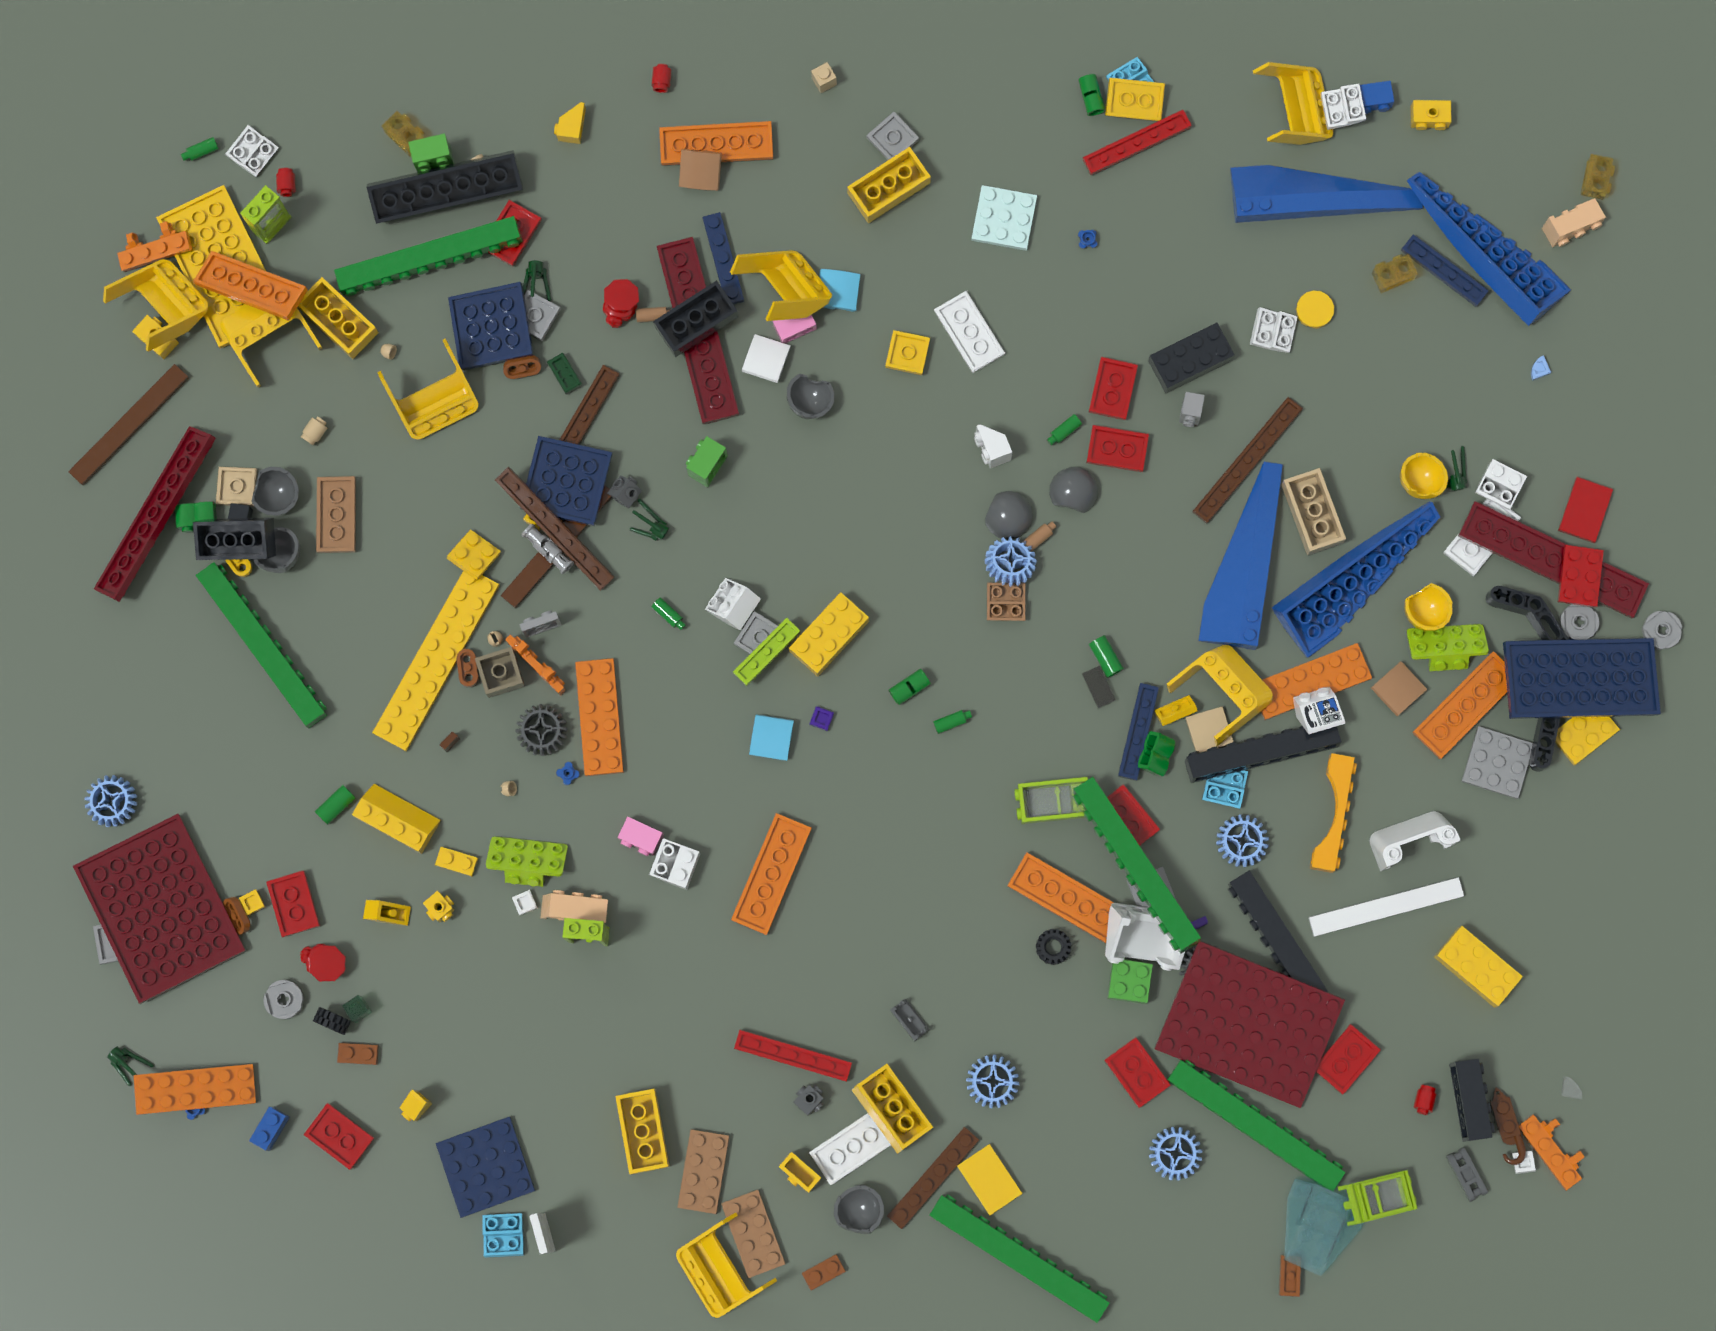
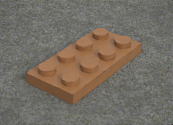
M355 476L317 477V553L356 552Z
M690 1130L677 1208L717 1214L729 1142L728 1135Z
M759 1190L721 1203L726 1218L734 1213L738 1215L729 1221L728 1224L748 1278L785 1265Z

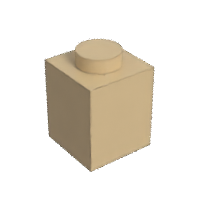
M828 62L811 70L812 80L820 94L837 85L836 76Z

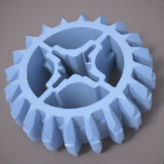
M1010 536L1008 541L1003 537L1001 542L996 540L994 545L989 546V551L985 555L986 571H990V577L995 576V583L1001 580L1002 586L1005 583H1009L1010 587L1013 583L1019 586L1020 581L1025 583L1027 578L1030 579L1032 577L1037 560L1035 559V552H1029L1032 550L1031 546L1025 547L1026 541L1020 543L1019 537L1016 541H1013ZM1007 551L1006 554L997 556L998 554ZM1024 567L1022 570L1014 572L1015 569Z
M112 775L111 780L109 776H104V782L98 778V785L91 784L94 788L93 791L87 790V793L91 794L90 797H85V800L90 802L85 805V808L90 809L87 814L89 816L93 815L92 820L94 822L98 820V824L101 826L105 823L106 827H110L112 823L114 827H117L118 821L121 824H125L124 817L130 820L131 816L128 813H135V810L131 807L138 805L137 802L132 801L137 798L136 794H131L135 788L129 787L130 782H124L122 777L117 780L115 775ZM108 787H120L122 792L112 794ZM102 793L103 798L97 806L98 796ZM110 797L114 799L112 801V805L108 804L110 802ZM125 797V804L123 809L121 810L119 806L121 801H123ZM111 809L115 815L103 816L100 811Z
M1242 815L1238 816V821L1233 816L1230 818L1232 824L1226 820L1224 824L1227 828L1223 826L1219 828L1223 834L1218 833L1216 837L1222 840L1217 841L1216 845H1222L1223 847L1219 848L1218 852L1225 851L1222 858L1225 859L1229 856V864L1236 860V867L1239 866L1240 861H1242L1243 867L1247 866V861L1252 866L1254 865L1253 858L1259 862L1261 858L1258 854L1262 856L1266 854L1262 848L1267 849L1268 845L1263 842L1268 841L1269 837H1262V835L1266 834L1267 830H1259L1263 824L1260 823L1256 826V818L1249 822V815L1246 816L1245 821H1243ZM1243 826L1239 835H1228L1232 828ZM1248 828L1255 832L1258 841L1249 837ZM1244 834L1247 843L1241 847L1237 839H1240ZM1227 841L1236 845L1237 854H1234L1229 849ZM1246 847H1257L1253 854L1242 856Z
M996 1055L992 1056V1061H989V1057L985 1056V1063L981 1059L977 1060L980 1064L979 1067L976 1064H972L975 1072L968 1071V1074L972 1075L973 1078L966 1079L967 1082H972V1085L967 1086V1089H974L970 1096H978L975 1100L976 1103L980 1099L984 1100L982 1102L983 1107H985L986 1102H990L989 1108H993V1102H996L997 1108H1000L1001 1104L999 1101L1001 1100L1007 1105L1008 1102L1005 1098L1008 1097L1013 1100L1014 1097L1010 1092L1017 1093L1018 1091L1012 1088L1013 1085H1019V1082L1013 1081V1078H1017L1018 1074H1011L1016 1068L1008 1069L1007 1066L1010 1065V1061H1007L1005 1065L1002 1064L1004 1057H1000L999 1062H997ZM991 1066L988 1077L977 1078L981 1069ZM997 1066L1007 1073L1009 1080L1000 1079L997 1076ZM992 1072H994L995 1080L1003 1082L998 1083V1085L995 1084L993 1092H991V1084L983 1082V1080L987 1081L988 1078L991 1079ZM977 1084H983L988 1087L989 1098L980 1093ZM998 1086H1008L1007 1091L1002 1096L995 1098V1090Z
M1171 1127L1170 1134L1167 1129H1164V1137L1158 1133L1157 1137L1160 1140H1152L1156 1147H1149V1150L1155 1151V1154H1150L1149 1158L1155 1157L1156 1161L1151 1162V1165H1159L1155 1171L1159 1172L1162 1169V1177L1169 1173V1180L1173 1179L1174 1174H1176L1177 1180L1181 1179L1180 1174H1183L1185 1179L1188 1178L1187 1171L1191 1174L1195 1173L1191 1168L1192 1166L1199 1168L1195 1160H1202L1201 1157L1196 1156V1153H1202V1149L1196 1150L1195 1146L1200 1145V1142H1192L1196 1138L1195 1135L1190 1138L1187 1137L1190 1134L1189 1130L1182 1134V1127H1179L1178 1133H1175V1128ZM1176 1137L1172 1148L1161 1147L1165 1140ZM1182 1139L1189 1144L1191 1154L1182 1150ZM1177 1148L1179 1149L1178 1152L1185 1156H1178L1174 1160L1171 1153L1166 1151H1174ZM1160 1153L1170 1158V1168H1167L1162 1163ZM1180 1159L1190 1160L1185 1168L1175 1170Z

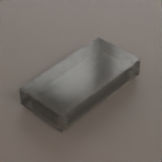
M1100 666L1082 673L1098 709L1116 701Z

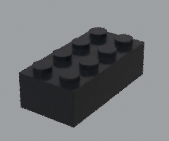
M716 280L654 320L653 323L676 358L739 316L737 309Z
M1215 323L1151 354L1148 362L1166 394L1233 361L1235 354L1219 324Z
M274 518L204 519L193 522L196 560L268 559L276 556Z
M1479 1059L1450 1063L1462 1142L1493 1138L1492 1134L1495 1132L1494 1124L1489 1120L1491 1106L1489 1102H1486L1485 1094H1488L1486 1082H1483L1482 1074H1484L1483 1063H1480Z

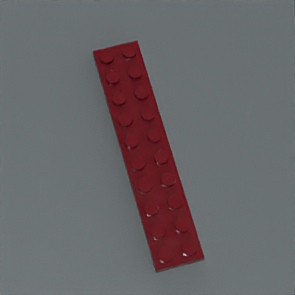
M689 237L657 246L672 308L706 287L694 239ZM718 331L684 352L703 425L739 416Z
M189 426L95 585L94 590L115 601H121L139 568L144 563L149 551L154 546L159 534L164 529L166 522L173 514L176 505L183 497L186 488L193 480L196 471L203 463L206 454L212 448L216 439L214 436Z
M1476 501L1473 502L1458 537L1560 584L1563 550L1567 544ZM1602 561L1598 603L1632 619L1637 612L1649 583Z

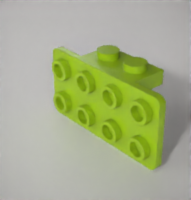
M1482 624L1444 626L1436 631H1423L1418 628L1407 629L1411 658L1415 660L1429 659V671L1468 669L1470 656L1487 655L1489 651Z
M492 837L486 859V868L504 871L505 883L543 887L544 875L556 877L563 875L568 846L560 843Z

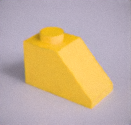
M580 102L559 117V122L554 127V134L557 136L558 141L581 143L586 113L585 103Z
M366 900L363 919L408 926L411 907L380 900Z
M412 1089L400 1106V1109L403 1111L401 1115L409 1122L411 1120L418 1121L432 1103L419 1091Z

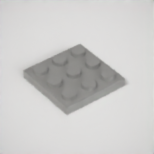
M1478 726L1461 782L1518 799L1529 764L1533 743Z

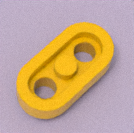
M249 559L225 560L239 577H246L252 572V564ZM242 565H246L244 571H240Z

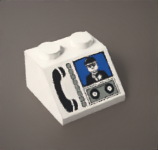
M1330 687L1319 688L1317 691L1302 693L1299 696L1293 697L1296 718L1308 734L1345 724L1337 697Z

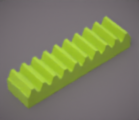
M786 618L733 671V674L748 686L801 631Z

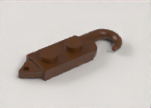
M1496 1087L1490 1105L1501 1140L1506 1145H1516L1518 1150V1157L1516 1159H1510L1506 1154H1503V1158L1511 1165H1518L1525 1159L1526 1149L1510 1097L1504 1095Z

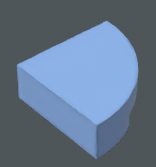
M1544 355L1538 358L1532 366V381L1551 373Z

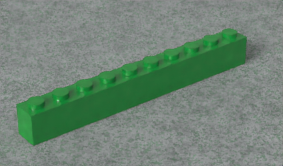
M512 216L335 269L334 272L339 290L343 296H353L357 294V291H369L377 285H389L398 279L406 280L411 275L426 274L434 268L443 269L451 263L460 264L465 259L471 257L473 259L480 258L483 254L488 253V251L490 253H497L505 246L513 248L518 246L523 240L517 220Z
M215 562L211 563L195 576L304 725L310 729L327 716L324 711L327 709L321 700L317 701L313 695L316 693L310 685L306 686L302 680L305 678L298 669L296 671L291 665L294 663L287 654L285 656L282 654L280 643L276 639L274 641L271 639L269 628L265 624L263 626L260 624L258 613L254 609L252 611L249 609L247 598L243 594L241 596L236 590L239 588L232 579L230 581L225 575L228 573L221 564L218 566Z
M1094 777L1073 789V800L1078 806L1081 805L1083 807L1085 818L1088 822H1093L1095 833L1099 838L1103 837L1106 842L1104 844L1105 848L1110 854L1113 853L1115 855L1117 866L1120 870H1125L1127 881L1131 886L1135 885L1138 890L1136 892L1141 902L1145 901L1147 903L1149 914L1153 919L1157 918L1160 923L1158 927L1164 935L1167 934L1171 939L1169 943L1173 950H1178L1182 954L1199 943L1201 937Z
M1180 1060L1167 1079L1169 1083L1329 1192L1335 1190L1346 1173L1342 1170V1165L1334 1160L1331 1163L1325 1159L1326 1154L1318 1149L1314 1151L1309 1148L1310 1144L1304 1139L1300 1138L1297 1140L1292 1136L1294 1133L1286 1127H1283V1129L1278 1127L1276 1120L1268 1115L1265 1118L1259 1114L1261 1110L1254 1105L1247 1106L1243 1103L1244 1099L1236 1093L1234 1095L1228 1093V1088L1220 1082L1217 1084L1212 1082L1210 1075L1204 1071H1201V1073L1194 1069L1195 1065L1188 1060L1184 1062Z
M947 1194L945 1197L941 1195L929 1216L1098 1323L1110 1303L1106 1301L1108 1298L1100 1291H1097L1095 1294L1089 1290L1091 1286L1086 1282L1080 1280L1078 1283L1072 1279L1074 1277L1072 1273L1065 1269L1063 1272L1056 1269L1057 1264L1050 1259L1042 1260L1039 1258L1040 1253L1030 1247L1028 1251L1022 1247L1024 1243L1013 1237L1011 1240L1006 1237L1007 1232L1000 1227L992 1228L989 1226V1220L981 1215L979 1218L973 1216V1210L965 1205L962 1208L955 1204L957 1200Z

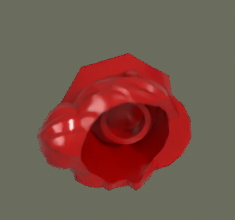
M613 280L604 288L603 312L607 316L606 323L612 328H618L622 325L623 321H628L637 309V303L639 302L638 287L630 280Z
M317 944L314 947L307 946L300 952L301 962L306 963L307 971L319 982L336 981L344 974L346 957L336 946Z

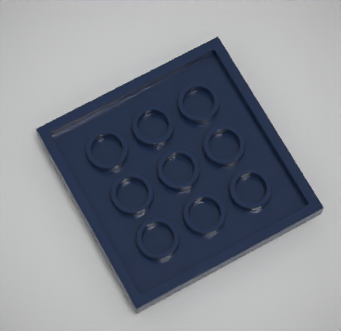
M521 282L448 297L458 363L462 371L506 362L511 359L534 356Z
M538 436L526 485L559 519L595 527L613 453Z
M510 1116L435 1143L460 1218L535 1192Z

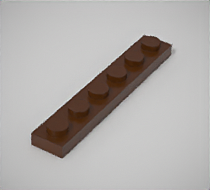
M964 1127L887 1217L902 1229L979 1139Z

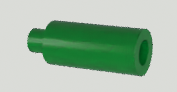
M211 137L186 148L187 152L182 153L181 157L183 161L187 159L193 161L218 150L219 147L214 137Z
M1073 414L1050 433L1051 436L1047 439V442L1050 445H1053L1055 442L1059 444L1079 428L1082 422Z
M661 597L651 606L673 628L678 627L682 630L686 626L682 622L683 617Z
M960 710L937 719L933 723L937 733L940 734L967 723L966 719L972 718L970 710L966 712Z

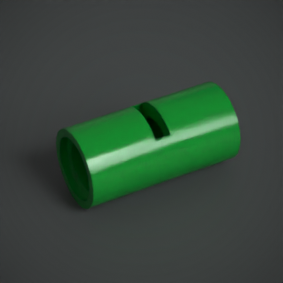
M1096 74L1082 76L1078 81L1087 115L1096 116L1104 113L1106 110Z
M1105 635L1088 644L1107 678L1114 676L1124 669Z
M920 668L888 690L895 702L900 705L931 685V683Z
M342 785L315 812L328 825L356 797Z

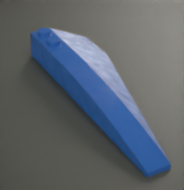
M1271 165L1230 168L1235 223L1423 209L1422 203L1411 188Z
M1418 172L1407 180L1420 202L1453 246L1479 276L1528 326L1538 320L1571 291L1540 259L1538 262H1535L1530 257L1531 253L1529 251L1519 249L1515 246L1516 242L1514 240L1504 238L1502 232L1478 214L1474 216L1467 211L1469 208L1463 203L1459 205L1452 200L1453 196L1451 194L1441 192L1439 186L1425 175Z
M1263 462L1205 600L1198 641L1256 650L1258 647L1283 464Z
M1431 501L1373 535L1272 607L1282 626L1307 658L1340 634L1342 631L1340 627L1353 619V614L1366 604V599L1379 589L1393 572L1392 569L1404 560L1405 554L1417 545L1418 539L1422 535L1424 536L1437 522L1440 515Z

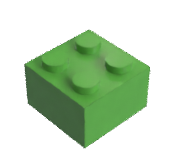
M445 133L408 142L412 161L417 172L454 164L451 147Z
M706 436L704 440L701 439L697 444L695 455H691L688 458L686 469L689 477L708 488L727 459L728 454L726 447Z
M1128 960L1119 962V964L1112 963L1107 999L1147 1004L1153 964Z

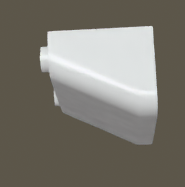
M1433 811L1378 830L1371 835L1369 841L1380 871L1391 868V865L1398 863L1402 859L1400 845L1429 836L1431 843H1440L1445 849L1460 841L1456 829L1442 814Z
M1120 903L1111 904L1105 956L1109 962L1119 964V962L1124 961L1125 957L1156 961L1161 965L1162 969L1167 971L1180 969L1185 952L1180 954L1178 950H1173L1169 943L1171 939L1167 934L1164 935L1158 927L1159 921L1156 917L1154 919L1151 917L1147 910L1148 907Z

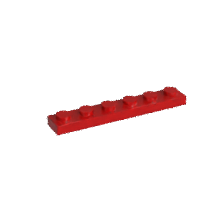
M1181 110L1084 156L1083 161L1090 175H1093L1191 128L1192 125L1184 110Z
M739 1030L734 1049L845 1082H847L852 1065L848 1061Z

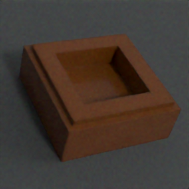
M451 732L440 743V746L448 752L460 738L454 732Z

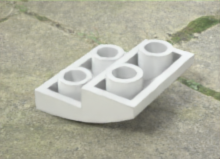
M1359 84L1341 86L1338 90L1321 92L1327 130L1349 126L1366 120Z
M247 125L225 155L256 177L278 147Z
M1258 308L1250 345L1289 353L1298 316L1282 311L1277 313L1265 308Z
M755 334L742 372L778 383L791 346Z

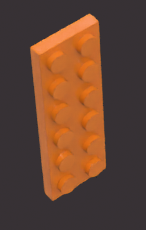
M771 121L659 127L662 166L680 165L681 150L684 148L722 153L721 162L773 159Z
M211 251L193 280L197 286L288 321L308 291L304 285Z
M1358 643L1263 679L1262 681L1271 689L1273 694L1272 702L1261 711L1264 720L1295 709L1293 697L1299 696L1302 693L1317 691L1319 688L1330 687L1335 694L1371 680L1372 676Z
M1493 651L1412 732L1439 759H1442L1507 693L1505 662Z
M614 659L575 662L585 776L624 773Z
M775 814L731 921L764 935L768 934L812 830L811 827L780 814Z
M1026 853L1007 886L1106 943L1109 910L1114 902L1033 855Z
M253 1064L133 1075L136 1115L256 1103Z

